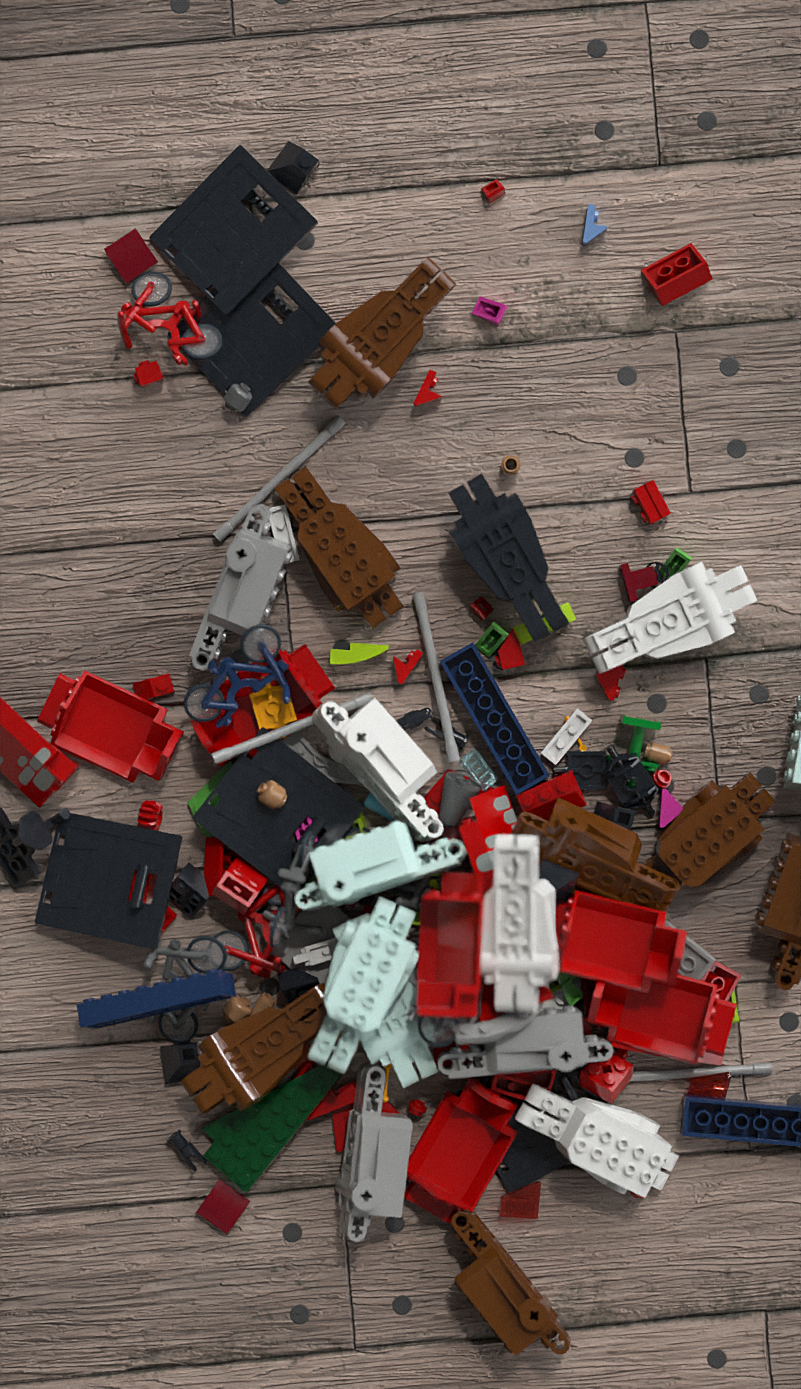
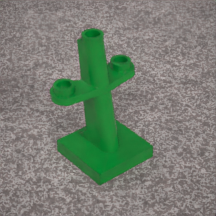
M621 714L620 722L622 724L633 725L628 753H637L638 758H640L645 729L660 730L662 723L658 720L650 721L642 717L633 718ZM606 754L607 762L609 763L611 756ZM641 761L646 770L656 771V768H659L658 763ZM628 780L626 785L633 787L635 780Z

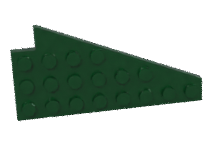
M327 1061L325 1065H320L270 1091L244 1111L236 1109L204 1126L202 1130L215 1141L203 1156L240 1189L248 1193L343 1074L328 1068L329 1061Z

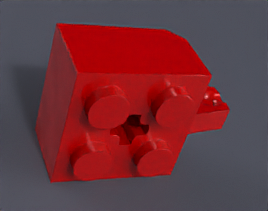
M601 1046V1049H599V1052L602 1053V1052H603L602 1050L605 1049V1048ZM620 1048L608 1060L588 1062L580 1072L579 1085L612 1104L633 1076L634 1065L625 1060L629 1050Z

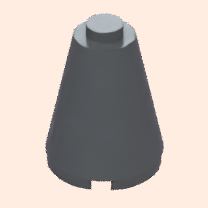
M447 772L444 776L439 820L443 826L448 828L458 825L471 805L469 798L477 796L481 789V784L472 778L467 780L463 778L464 775L455 772Z

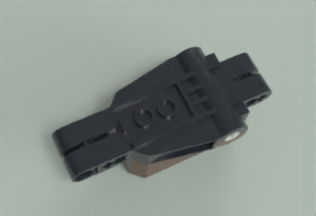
M482 473L467 481V485L476 500L473 501L464 484L448 492L462 517L454 522L455 528L448 531L463 559L493 592L496 599L513 604L534 642L537 643L551 635L542 619L544 617L554 633L567 626L569 622L545 582L549 567L531 517L518 495L514 493L507 497L503 493L496 497ZM532 599L535 600L543 615L540 616Z

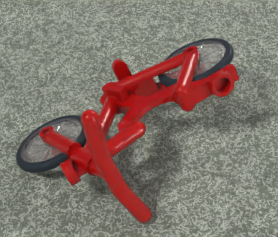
M155 271L143 273L135 279L132 285V295L136 300L134 305L132 306L127 302L121 307V311L117 313L119 331L127 349H131L133 346L127 328L132 322H135L151 334L155 333L157 328H165L170 331L172 339L167 341L168 349L174 354L172 357L178 365H188L187 359L179 350H184L189 357L197 360L209 359L219 352L222 346L220 332L208 324L197 325L193 318L194 315L197 319L202 317L200 306L196 300L192 301L193 308L191 309L187 301H179L176 305L153 307L164 303L170 297L172 292L171 281L166 275ZM173 313L168 321L152 319L147 322L140 317ZM183 317L189 329L180 338V333L176 326Z
M268 879L261 889L262 896L251 904L244 915L239 912L237 914L239 920L244 923L253 954L248 953V944L245 938L238 932L226 930L214 936L224 945L227 953L226 963L221 970H235L246 961L251 963L249 969L257 975L263 968L274 970L276 973L286 971L285 966H281L280 957H275L273 962L268 961L274 947L269 945L271 921L264 918L262 914L255 913L267 903L284 907L285 891L281 890V887L272 880ZM297 906L296 913L299 911V909L302 911H304L305 909H302L299 906ZM279 909L274 910L271 913L276 915ZM252 922L263 925L264 939L268 944L262 955ZM210 941L208 948L211 949L212 953L209 959L215 967H218L222 963L223 954L220 947Z

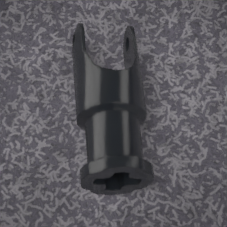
M426 707L421 710L410 711L404 714V717L395 721L404 731L407 729L412 730L420 726L425 720L431 718L433 713L430 708Z
M432 716L430 719L442 728L441 720ZM452 726L455 743L459 750H462L469 735L456 731L455 727ZM429 727L424 728L427 732L445 742L443 729L442 731H435Z
M180 1129L167 1139V1142L172 1143L178 1150L177 1153L193 1171H197V1168L190 1160V1155L197 1156L204 1164L207 1163L206 1159L191 1141L188 1142L184 1138Z

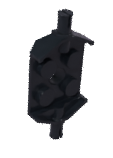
M613 745L608 746L606 750L610 754L611 760L603 773L626 809L644 808L648 816L654 815L655 811L650 802L655 798L658 786L655 785L641 763L638 754H619ZM633 779L637 783L633 787H628L626 782Z

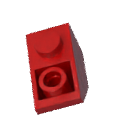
M624 664L599 674L598 670L596 671L595 677L610 701H614V698L619 696L621 687H618L619 679L623 680L626 671L623 668Z

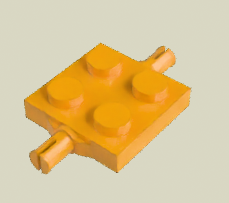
M269 683L261 691L250 694L259 729L264 727L267 730H276L297 721L291 697L288 704L282 701L281 686H271Z

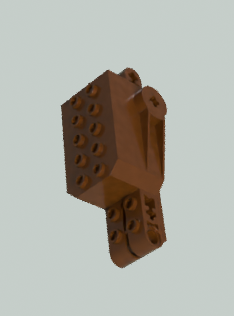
M430 257L421 262L396 290L380 291L338 321L317 344L323 350L321 358L325 364L313 375L308 383L321 395L335 381V385L323 397L335 409H338L354 391L362 399L368 394L374 399L394 379L416 344L423 338V319L456 286L457 283L445 272H442L430 283L441 270ZM428 285V288L416 299L415 297Z
M304 466L291 475L301 489L299 492L289 478L274 488L300 524L299 542L320 588L337 612L344 608L350 611L357 606L372 629L387 620L376 604L378 601L390 617L404 608L399 598L389 586V583L396 579L394 573L401 568L384 543L345 504L334 503L329 500L308 468ZM304 493L313 506L311 510L301 497V494Z
M751 772L746 774L731 788L722 783L718 786L713 780H710L688 799L682 807L683 810L656 839V851L643 865L675 879L679 885L699 887L714 873L742 858L763 839L760 833L765 829L757 821V818L776 801L765 788L748 800L762 786Z
M561 798L556 800L547 820L528 812H522L510 835H516L517 838L519 835L538 837L539 868L544 859L580 873L571 892L572 894H575V891H580L666 912L680 888L679 883L675 879L637 862L642 847L637 833Z
M787 833L780 847V855L776 858L773 875H770L767 892L762 897L761 909L758 910L755 918L756 925L761 933L780 938L778 945L780 951L778 956H774L772 967H774L773 976L776 984L782 990H789L794 984L799 985L801 979V837Z
M325 983L313 987L283 1009L266 1008L220 1029L198 1045L202 1052L198 1056L202 1066L186 1076L181 1081V1084L190 1097L196 1095L192 1101L202 1115L225 1100L229 1106L238 1108L240 1111L248 1109L266 1096L287 1074L309 1060L308 1055L312 1047L310 1041L317 1036L327 1014L322 1000L326 987Z
M468 1210L456 1212L451 1220L452 1226L456 1230L454 1234L460 1241H465L468 1245L466 1249L472 1257L477 1256V1259L454 1278L456 1280L454 1283L456 1287L467 1295L468 1302L479 1310L480 1317L484 1322H488L491 1325L492 1332L497 1338L503 1340L505 1343L503 1345L510 1354L513 1353L517 1356L540 1336V1341L546 1349L550 1348L558 1355L565 1354L569 1350L571 1338L557 1321L558 1314L552 1308L549 1299L538 1291L475 1211L472 1213ZM458 1216H464L467 1219V1224H460ZM477 1232L479 1234L477 1238L472 1239V1233ZM481 1238L483 1239L478 1244H476L477 1240ZM558 1340H559V1341L564 1340V1341H565V1342H564V1345L560 1344V1345L558 1346V1345H557Z

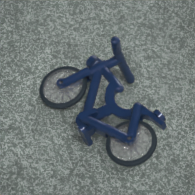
M264 624L252 626L245 631L240 642L241 651L248 660L255 663L267 662L268 666L236 663L231 658H224L220 661V668H218L216 661L210 660L208 663L209 671L215 675L211 683L196 685L185 695L184 709L190 718L199 722H208L218 717L222 710H226L225 714L215 723L218 728L222 725L226 727L232 721L230 716L238 710V703L234 700L237 691L243 687L250 686L252 691L256 693L273 680H276L282 688L283 703L288 704L290 702V687L283 674L289 666L282 659L278 663L274 659L280 651L281 638L273 627ZM235 670L268 673L269 675L260 681L255 678L240 680ZM227 676L231 687L227 692L226 699H224L219 687Z

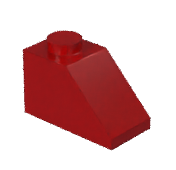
M513 628L499 648L498 656H495L497 667H501L502 670L525 665L520 642Z

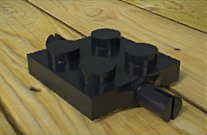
M567 751L565 767L554 766V770H561L554 771V774H563L572 770L581 790H606V778L603 773L608 765L606 762V751Z

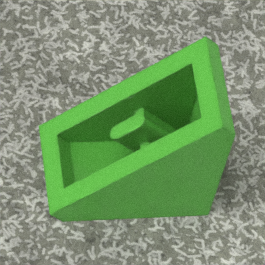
M677 547L673 549L663 563L668 568L669 578L683 571L692 560L690 556ZM661 566L659 571L662 577L666 578L665 570Z
M493 622L476 642L475 646L486 656L490 657L508 636V633Z

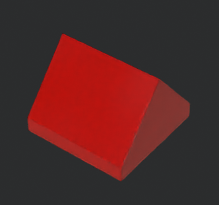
M497 179L481 189L489 204L506 194L504 186Z
M482 596L468 607L481 621L494 610Z

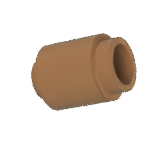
M513 455L506 456L501 462V470L508 476L515 475L521 466L520 460ZM508 463H512L514 465V468L512 470H509L507 468Z
M647 742L643 757L649 761L665 765L666 762H670L673 751H670L669 746Z

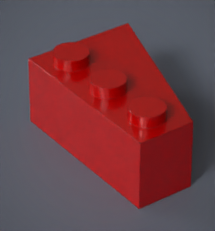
M557 1069L491 1075L488 1087L492 1091L525 1100L532 1084L551 1091Z

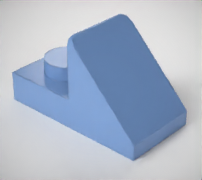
M588 204L582 240V245L585 246L608 229V226L593 224L598 220L599 211H595L596 205Z

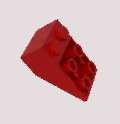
M238 855L212 894L244 915L269 878Z

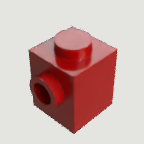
M146 360L138 363V367H135L134 379L136 384H140L142 388L164 381L157 360L153 362Z

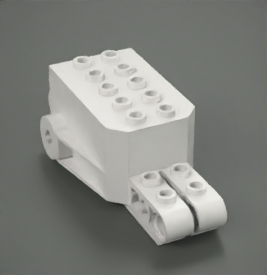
M702 562L673 575L629 606L624 620L584 638L583 640L590 655L604 648L608 650L592 658L599 674L640 655L655 659L707 646L735 633L731 623L735 622L736 619L732 612L757 601L751 585L735 592L731 591V589L748 581L742 566L740 565L719 576H715L712 568L706 570ZM625 638L627 639V642L611 649L610 645Z
M376 698L358 709L350 718L348 717V712L334 702H327L313 712L312 719L314 724L327 737L325 740L329 745L328 749L331 758L338 763H343L395 821H400V823H405L408 826L413 841L428 842L442 834L443 825L438 819V814L433 809L427 807L426 801L421 795L415 793L437 773L429 758Z
M497 835L494 846V887L485 895L480 976H486V983H495V1007L497 1011L515 1012L517 1008L518 1012L536 1013L538 1009V985L544 986L550 980L556 979L559 969L558 946L555 935V889L546 879H539V843L537 836L519 835L517 838L516 835Z
M532 1084L525 1100L537 1108L522 1103L515 1117L522 1124L553 1138L557 1149L568 1160L581 1167L602 1184L622 1194H625L628 1189L645 1198L651 1186L662 1190L669 1174L660 1168L662 1167L672 1172L679 1158V1155L670 1150L672 1145L657 1134L660 1125L650 1118L630 1109L585 1097L571 1102L536 1084ZM545 1111L555 1115L556 1118L551 1116L550 1114L545 1113Z

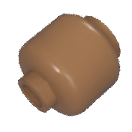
M273 780L262 783L257 790L259 793L258 800L270 809L282 807L287 799L286 789Z
M236 995V997L231 998L224 1005V1018L231 1024L247 1018L252 1011L250 1007L251 1002L245 996L240 997Z

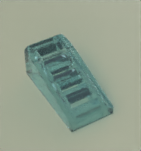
M475 748L460 760L459 764L472 779L481 784L483 792L498 781L494 772ZM474 758L475 761L469 764L468 761ZM479 764L480 767L474 771L472 768ZM484 770L485 773L482 776L478 777L477 774ZM489 775L490 779L483 783L482 780Z

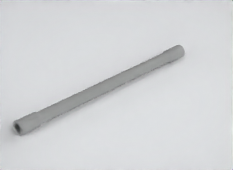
M339 416L334 418L310 444L233 517L218 528L213 535L222 542L248 515V512L253 507L259 505L275 490L274 487L286 480L346 423Z
M424 592L416 593L412 596L422 632L445 738L449 763L458 762L460 757L450 721L427 615Z
M367 692L338 706L343 707L348 712L361 708L373 699L371 694ZM312 715L230 748L210 754L212 762L216 765L231 759L233 756L315 725Z
M771 1062L749 1065L633 1072L629 1082L744 1074H771L772 1069Z

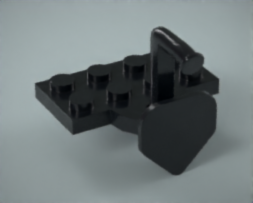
M0 807V866L14 889L41 873L32 855L36 849L42 850L52 843L53 837L49 828L70 817V811L67 808H62L59 813L45 821L37 812L30 811L20 817V822L11 823L2 807Z

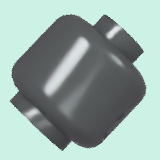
M243 383L240 385L232 384L224 396L225 406L235 413L244 411L252 400V394L249 392L250 388Z

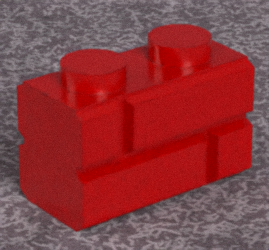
M654 480L632 490V501L635 506H640L642 510L640 516L644 523L648 522L651 525L671 514Z

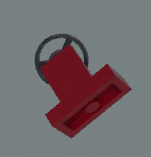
M658 561L651 562L646 568L632 572L628 563L619 565L628 601L638 600L636 590L647 587L656 588L658 587L655 586L658 585L657 581L661 584L665 582L661 578L660 566L665 570V581L668 580V568Z

